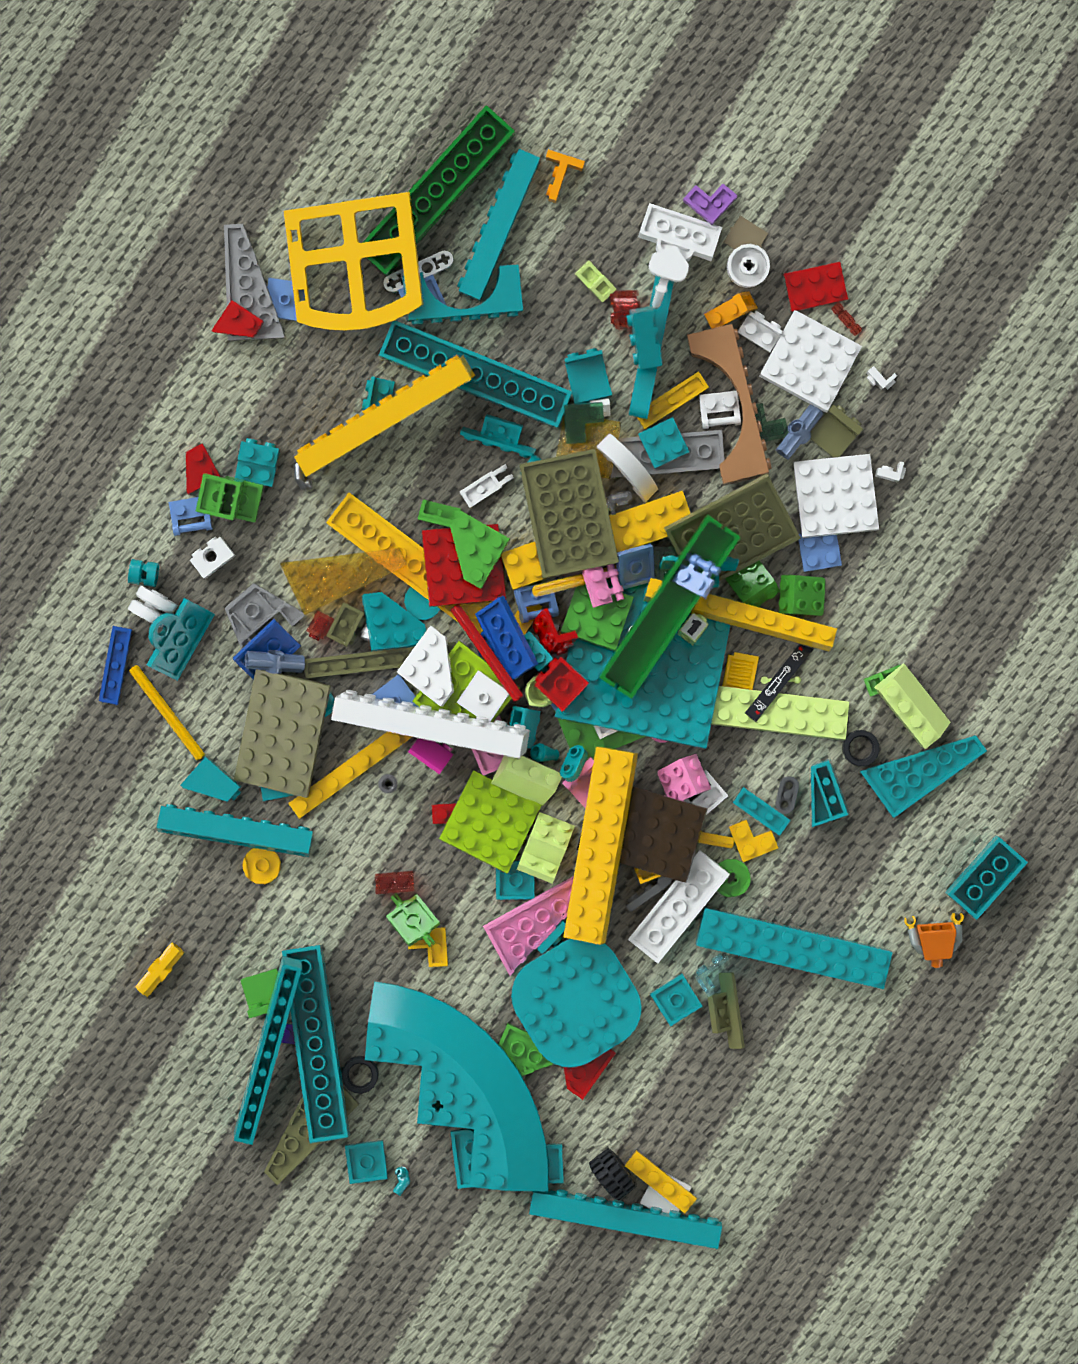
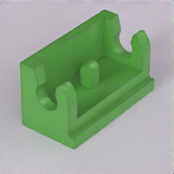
M423 500L418 520L450 528L460 508Z

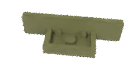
M734 972L719 973L721 992L707 995L712 1033L727 1031L729 1048L742 1049L745 1048L735 975Z

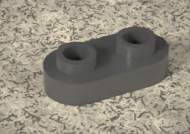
M786 776L780 781L775 807L781 814H789L795 807L799 783L794 777ZM787 782L792 783L791 789H786L785 785ZM782 801L788 802V806L786 808H782Z

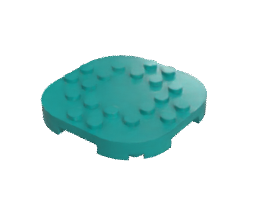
M567 939L526 964L518 972L512 986L511 999L514 1011L535 1046L548 1061L563 1067H578L587 1064L623 1042L634 1032L641 1016V1000L638 991L614 952L605 943L600 945Z

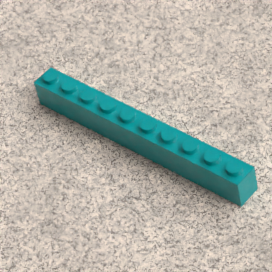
M282 957L234 1129V1141L253 1145L302 970L301 960Z
M548 1188V1191H533L529 1209L530 1215L714 1249L719 1247L722 1222L714 1217L704 1219L700 1218L697 1214H689L687 1216L675 1210L665 1213L659 1207H651L649 1209L644 1208L643 1205L638 1203L628 1205L624 1204L625 1202L621 1200L606 1201L604 1197L600 1196L590 1198L583 1193L573 1195L568 1194V1191L562 1189L552 1191Z

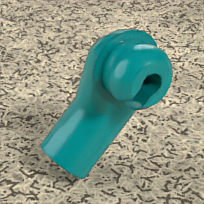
M398 1167L395 1170L398 1184L393 1191L399 1196L402 1195L410 1184L409 1173L405 1167Z

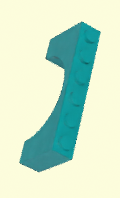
M519 264L499 266L497 269V282L491 296L482 304L468 309L452 308L437 300L428 289L423 272H419L423 305L406 315L407 322H412V325H421L423 321H431L432 324L442 323L443 319H450V322L462 321L461 318L469 317V320L481 319L480 316H488V319L500 318L499 315L507 314V317L519 316L518 313L523 311ZM403 274L402 279H403V289H404V296H405V295H406V286H405V278H404V274Z

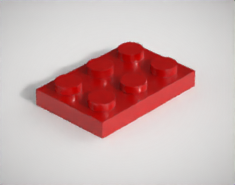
M840 262L783 274L791 312L848 300Z

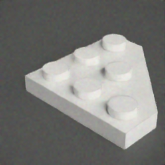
M430 626L397 673L439 706L443 707L454 692L451 680L450 657L448 656L447 648L448 640L446 636L433 626Z

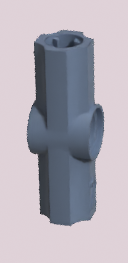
M810 404L799 419L789 424V433L776 449L777 453L789 460L800 444H805L810 440V431L821 418L823 412Z
M269 650L268 653L247 651L245 654L246 669L265 670L273 674H280L282 671L302 673L305 667V657L303 655L285 654L277 650Z

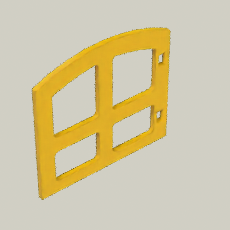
M410 192L284 211L298 323L328 330H360L395 321L423 305ZM389 207L396 208L399 236L397 238L359 243L355 217L357 212ZM340 215L344 238L342 246L310 251L303 249L301 221ZM291 230H297L298 241L293 242ZM401 253L406 295L386 306L368 311L366 309L361 260L367 257ZM345 261L347 263L352 312L350 314H335L311 309L306 268L312 265ZM299 290H304L305 301L300 302Z

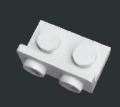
M750 311L738 333L770 353L783 333L780 330L781 326L773 321L769 323L764 320L765 316L757 311L754 313Z

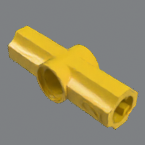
M172 942L163 954L147 969L148 972L135 986L137 990L146 997L151 995L157 985L163 982L166 976L173 970L172 967L185 952Z

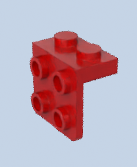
M547 608L543 609L533 620L534 632L538 634L540 644L550 655L557 654L559 656L568 652L567 649L572 647L578 638L576 630L558 635Z

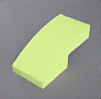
M587 261L575 273L601 302H604L616 290L612 283L590 261Z

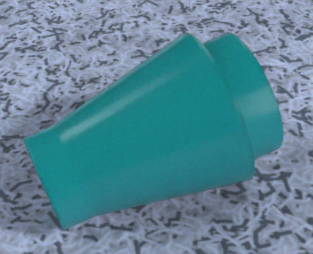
M542 743L534 745L530 752L531 758L536 762L557 761L560 755L557 749Z

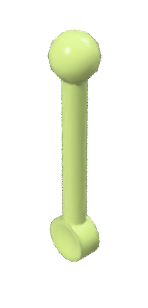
M764 676L761 678V683L767 684L772 678ZM795 676L794 678H791L788 682H794L798 684L801 682V678L799 676Z

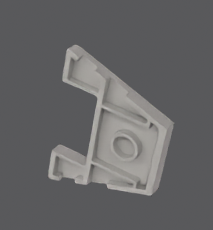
M255 583L225 607L241 649L251 641L249 636L276 613L280 612L291 626L295 625L305 616L299 609Z

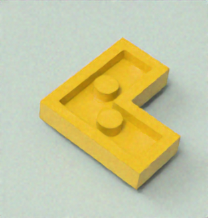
M747 820L729 826L742 862L778 849L772 830L753 837Z
M437 927L430 932L429 935L436 942L431 947L427 945L424 939L418 940L410 947L408 946V949L428 948L429 967L448 966L446 927Z

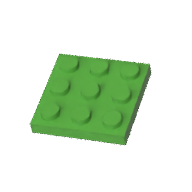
M586 584L577 586L560 633L565 634L576 630L577 639L615 652L634 597L623 593L624 599L617 601L614 594L611 595L612 603L593 608Z

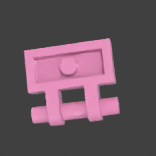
M614 564L606 565L607 572L603 571L602 566L582 571L593 608L612 603L611 595L614 594L617 601L624 599V589L622 585L620 586L617 576L619 573L615 569ZM607 578L611 580L613 586L611 589L608 587Z

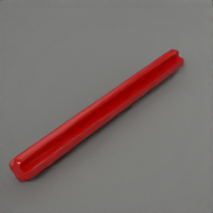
M459 604L455 605L451 609V613L512 700L518 701L522 698L523 694Z

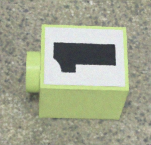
M692 613L679 630L678 635L693 646L708 627L706 618L700 614Z

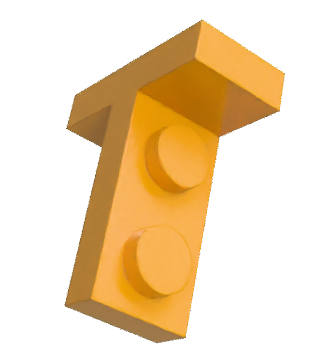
M548 149L546 160L557 163L559 166L555 165L552 174L555 180L553 185L549 184L546 195L549 196L550 202L556 203L567 167L583 171L585 161Z
M748 291L736 294L732 299L704 315L711 329L724 326L742 315L758 309Z

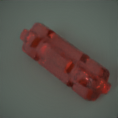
M839 302L836 303L831 310L835 315H838V318L847 328L851 329L850 332L854 336L858 335L862 331L861 326L855 323L854 318L847 310L844 311V307Z

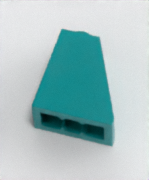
M208 756L198 764L180 785L184 789L227 802L230 799L234 801L241 794L239 789L242 787Z

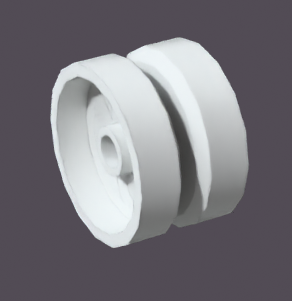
M741 245L728 258L726 265L727 274L731 281L740 287H755L762 283L769 273V257L757 245ZM746 263L751 264L750 270H747V268L744 267Z
M140 585L136 595L145 603L132 600L128 610L153 623L157 617L162 615L160 613L161 610L174 614L178 605L163 594Z

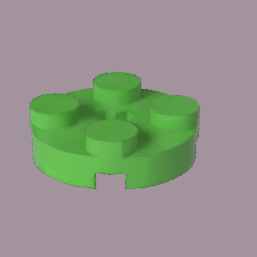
M726 859L718 863L730 875L735 873L736 881L728 883L727 878L717 891L726 897H736L743 894L748 889L751 881L747 866L737 859Z

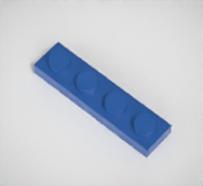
M112 627L99 696L100 702L119 705L133 629Z

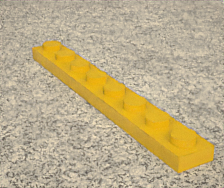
M387 731L311 786L307 798L297 796L288 804L300 819L411 739L412 736Z

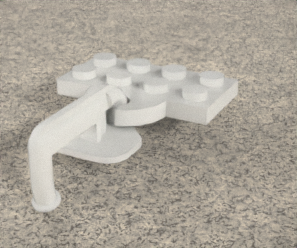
M649 203L638 237L656 243V253L652 255L649 263V271L653 275L661 277L659 284L656 286V293L652 302L654 309L661 306L664 294L667 292L666 287L669 280L681 282L686 278L689 269L687 262L690 261L692 256L708 261L712 260L722 227L714 224L711 225L708 222Z

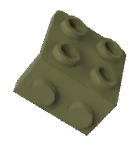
M832 405L812 429L810 439L831 457H840L863 428L860 427L862 424L856 418L852 417L850 419L846 415V410L841 406Z

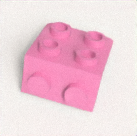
M697 754L681 758L657 772L666 795L674 799L684 801L711 789Z

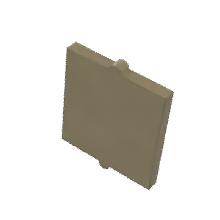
M740 216L734 226L730 227V232L723 243L734 250L746 244L757 245L762 248L761 245L768 233Z

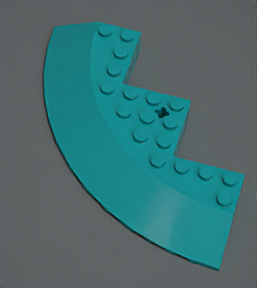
M374 981L368 1019L365 1060L422 1066L418 1124L474 1129L469 1187L504 1191H548V1154L540 1115L521 1073L509 1059L504 1049L490 1037L487 1031L474 1023L467 1015L462 1014L446 1002L411 988ZM438 1100L440 1101V1104L443 1105L441 1108H438L435 1105V1103Z

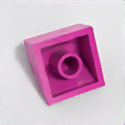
M418 738L408 751L438 774L442 772L454 755L451 752L452 748L447 744L443 743L440 745L436 741Z

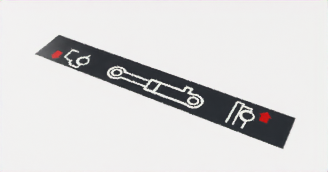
M799 644L745 714L756 722L813 649Z

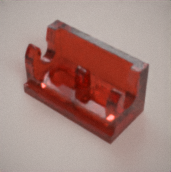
M413 871L375 874L376 894L415 890Z

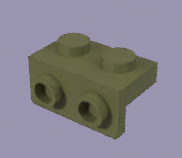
M343 602L326 637L346 647L348 644L352 645L357 636L354 633L357 626L361 628L365 621V617H363L364 612Z

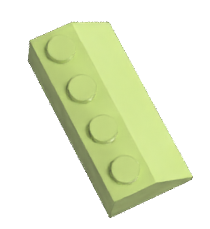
M904 663L874 687L918 744L924 749L939 739L951 723Z

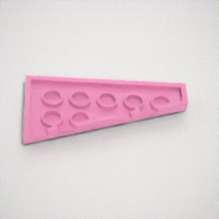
M574 876L483 926L510 976L527 959L526 957L534 949H537L556 929V926L562 919L564 920L567 917Z

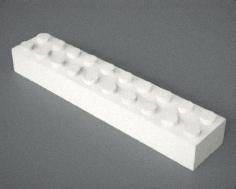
M346 690V692L335 697L331 719L334 721L520 758L527 750L530 730L525 729L524 725L514 724V726L506 725V722L495 720V723L489 722L488 718L476 717L475 719L470 718L466 713L450 714V711L446 709L435 711L431 710L432 707L426 705L416 707L411 702L402 701V703H396L392 698H383L381 700L372 694L357 695V692L353 690Z

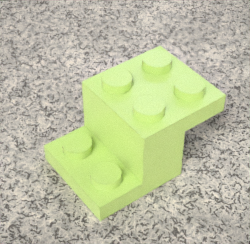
M539 812L517 870L553 884L575 826Z

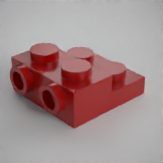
M555 657L547 665L550 669L545 674L541 672L534 679L537 682L534 686L563 712L589 682L562 657L559 659Z

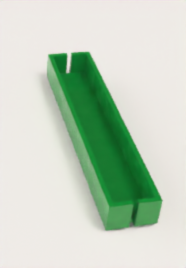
M708 514L706 515L600 673V679L612 687L617 683L618 691L631 699L634 697L701 597L672 581L681 564L689 566L690 562L685 559L687 553L697 554L703 560L715 563L716 567L720 568L741 538L738 534L726 526L722 529L723 525ZM698 566L696 572L702 574L704 569ZM712 573L710 579H713L715 574Z

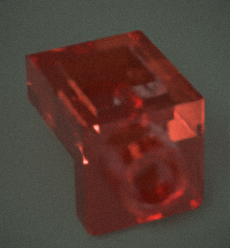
M317 610L310 626L306 630L310 633L309 637L317 641L320 638L325 639L334 618Z

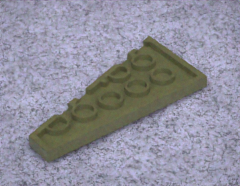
M343 1087L348 1116L360 1103ZM303 1096L264 1171L276 1185L286 1178L321 1143L309 1142Z

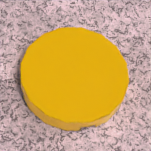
M253 848L246 854L243 860L245 876L256 884L272 882L281 870L280 858L273 851Z

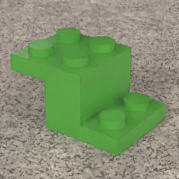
M204 473L195 511L229 520L237 518L255 523L264 485L226 476L223 478Z

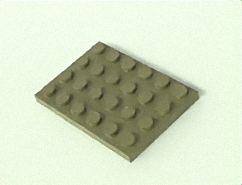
M595 449L519 464L543 579L619 563Z
M768 474L664 527L678 555L681 554L707 514L723 525L722 529L726 526L738 534L741 538L728 555V557L739 559L736 571H720L719 581L801 539Z
M256 669L234 780L307 798L310 792L331 685Z

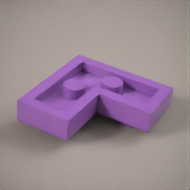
M722 184L710 197L695 185L683 198V202L709 224L713 225L737 199V195L726 185Z

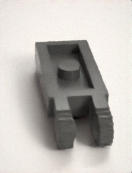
M660 876L654 885L652 882L643 888V893L640 895L635 893L629 897L626 904L628 910L632 912L662 891L668 884L670 885L671 878Z

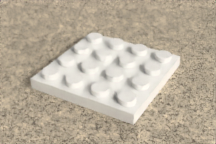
M794 310L759 377L827 413L862 346Z
M870 454L793 462L802 538L879 530Z

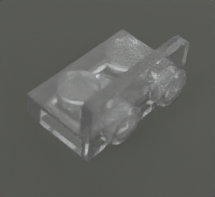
M623 490L605 494L609 514L616 515L614 503L620 506L628 504V500H632L631 491Z

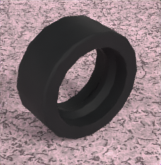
M855 730L846 736V740L842 744V752L845 759L851 764L867 766L877 759L880 752L879 742L871 732ZM857 737H865L872 744L871 754L865 759H857L851 755L850 744Z
M365 1056L351 1058L342 1070L343 1084L353 1093H367L374 1088L378 1081L379 1071L374 1061L365 1060ZM356 1064H365L371 1070V1080L364 1086L353 1084L349 1078V1071Z

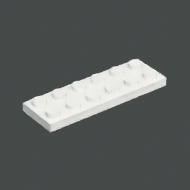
M699 850L694 856L687 883L675 880L628 940L656 963H659L730 873Z

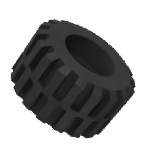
M605 1149L589 1162L590 1169L595 1177L614 1199L620 1201L637 1187L636 1180L629 1169L625 1167L622 1160L611 1149Z

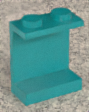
M597 348L586 350L587 354L579 355V352L568 354V358L564 359L574 405L587 403L590 400L612 397L602 350L598 351Z

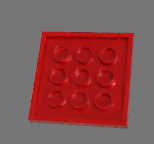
M498 524L487 525L499 532ZM451 528L422 530L429 607L493 602L501 596L506 598L502 556H500L484 586L480 589L464 580Z

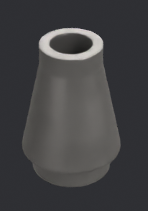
M390 774L383 775L378 782L380 790L384 793L394 792L398 785L397 779ZM386 780H390L392 782V786H386Z

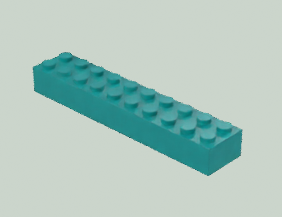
M396 320L392 321L379 353L380 358L428 377L430 375L429 371L441 364L443 368L446 366L445 362L455 355H458L460 358L464 355L475 376L456 389L558 429L572 391Z
M705 906L695 942L696 946L880 989L885 987L893 953L889 949Z
M316 945L282 951V956L301 960L302 970L290 1011L309 1142L315 1143L348 1138L350 1131L323 946Z

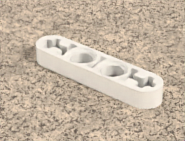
M441 251L418 262L419 272H423L424 278L448 269L453 264V256L448 251ZM442 255L450 257L447 265L442 262L438 264L440 268L436 269L432 259L436 258V262L442 259ZM424 263L432 264L433 270L430 273L422 271ZM404 269L392 273L384 279L383 284L388 292L394 293L403 288L401 282L396 283V288L394 289L391 286L388 287L387 284H389V279H393V281L398 280L399 277L397 275L401 274L402 278Z

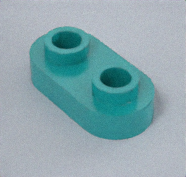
M581 745L573 746L568 751L561 767L560 775L567 782H573L580 776L588 753Z

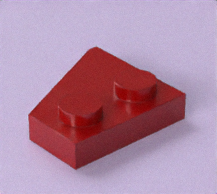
M231 300L211 331L218 334L254 338L264 321Z

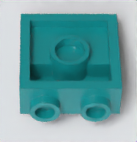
M246 438V442L241 441L235 478L273 487L280 449L276 448V444L265 442V446L257 444L258 441Z

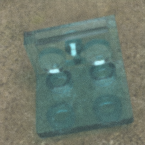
M721 953L711 959L713 963L707 967L704 964L695 970L697 974L694 977L708 997L715 993L713 991L715 986L708 976L705 978V976L729 960L726 954L723 956Z

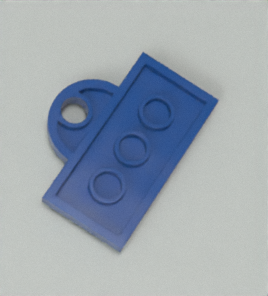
M504 596L498 597L475 614L483 629L482 637L513 681L538 665Z

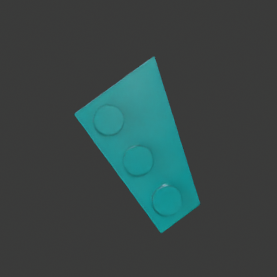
M652 306L629 310L630 315H626L628 327L632 326L633 334L629 336L631 346H635L636 353L632 354L634 365H638L639 369L663 366L657 333L658 326L655 320L656 310Z

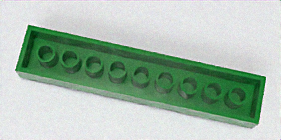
M487 105L408 191L411 198L416 245L515 136V130ZM395 207L362 243L392 239L399 236L397 210ZM401 253L367 257L366 259L387 277L401 263L402 255Z

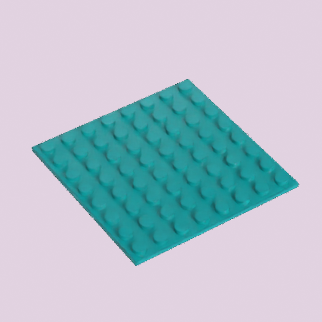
M610 578L606 579L609 589L613 588ZM648 583L627 588L623 591L624 594L634 598L617 648L628 633L629 628L643 611V605L648 603L644 601ZM689 614V615L687 616V618L685 619V621L683 622V624L681 625V627L685 624V622L688 620V618H689L692 614ZM706 618L708 627L693 646L678 635V630L632 699L617 690V683L612 687L599 678L600 673L614 654V651L576 639L573 643L574 645L568 650L566 662L589 684L563 712L557 707L555 718L706 749L730 624Z

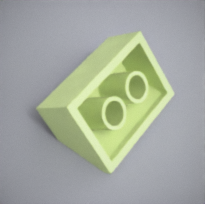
M504 755L491 784L543 806L555 793L562 776L560 772L528 757L521 756L520 758Z

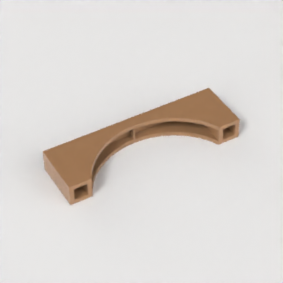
M729 324L688 334L687 340L691 356L707 361L720 369L735 387L742 406L743 424L739 439L730 455L719 464L723 485L726 486L758 478L765 474L769 475V470L772 469L769 458H765L764 451H767L765 440L760 438L759 433L762 432L760 421H756L755 414L758 411L756 403L751 402L750 396L753 395L751 384L746 382L745 377L749 375L746 365L742 366L741 359L744 358L742 347L737 346L736 340H739L737 328L733 329V325Z

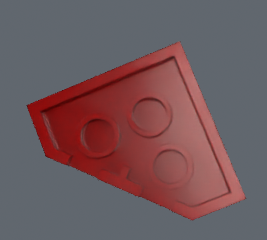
M610 1049L582 1066L563 1067L567 1089L583 1100L616 1052Z

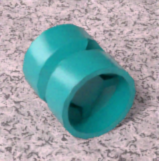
M132 559L129 566L128 583L140 585L142 582L144 586L156 587L160 569L159 563L147 562L144 564L142 560Z

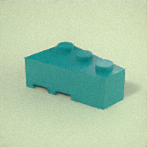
M831 759L813 764L811 766L812 827L847 816L849 815V810Z

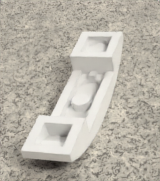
M608 434L596 447L608 461H612L633 485L632 489L643 502H647L658 490L657 485L643 465L613 435Z

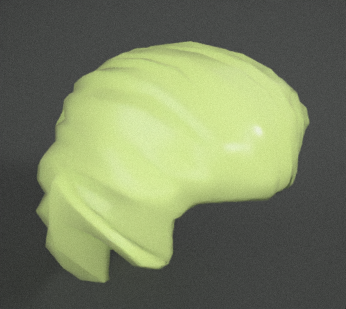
M536 675L527 683L525 689L526 699L530 706L546 707L551 705L553 702L534 686L537 683L534 680L538 676Z

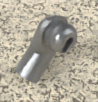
M294 464V478L300 489L303 491L311 490L312 481L310 479L305 480L304 473L299 464Z

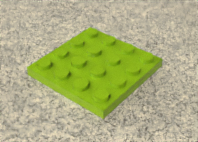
M458 641L448 654L450 657L451 680L454 692L444 706H439L421 691H419L412 702L419 707L420 705L432 707L431 710L435 711L446 709L450 711V714L466 713L470 718L476 719V715L457 703L478 671H481L502 686V684L483 658L464 643ZM509 695L491 722L496 720L512 698Z
M473 770L439 840L508 874L541 805L491 784L492 780Z

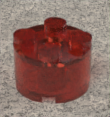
M620 290L610 293V304L614 308L610 318L611 324H613V327H616V330L632 329V326L628 327L626 315H630L629 310L640 308V301H637V296H639L638 290Z

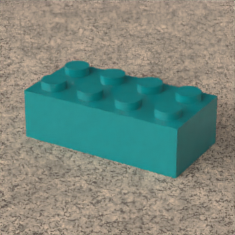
M995 835L945 893L977 920L1028 862L999 836Z

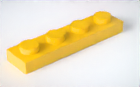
M698 371L652 401L647 419L636 418L645 430L707 390L709 386Z
M636 1150L625 1164L626 1168L683 1213H686L696 1201V1196Z

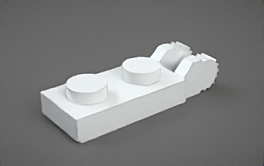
M506 464L493 472L487 473L460 491L469 508L501 489L504 484L514 478L511 474L498 482L495 477L508 468Z

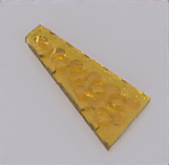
M400 548L280 563L304 615L408 565Z

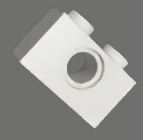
M215 536L207 542L208 546L202 550L200 548L192 554L193 558L190 561L204 579L208 578L236 556L222 537L217 539ZM210 551H214L217 555L216 560L213 562L207 559V554Z

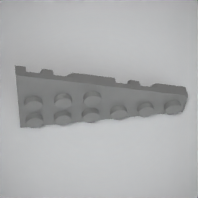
M224 225L227 306L233 300L264 321L254 338L228 334V340L286 338L245 225Z

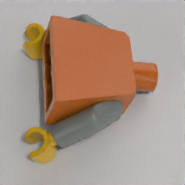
M954 912L951 915L952 922L917 925V928L914 927L916 923L914 916H912L914 922L911 925L906 922L905 917L904 923L909 927L908 935L911 945L918 954L924 956L925 960H931L932 967L940 968L943 966V959L952 958L953 952L957 950L962 942V925H960V922L964 920L962 913H960L959 921L955 919Z

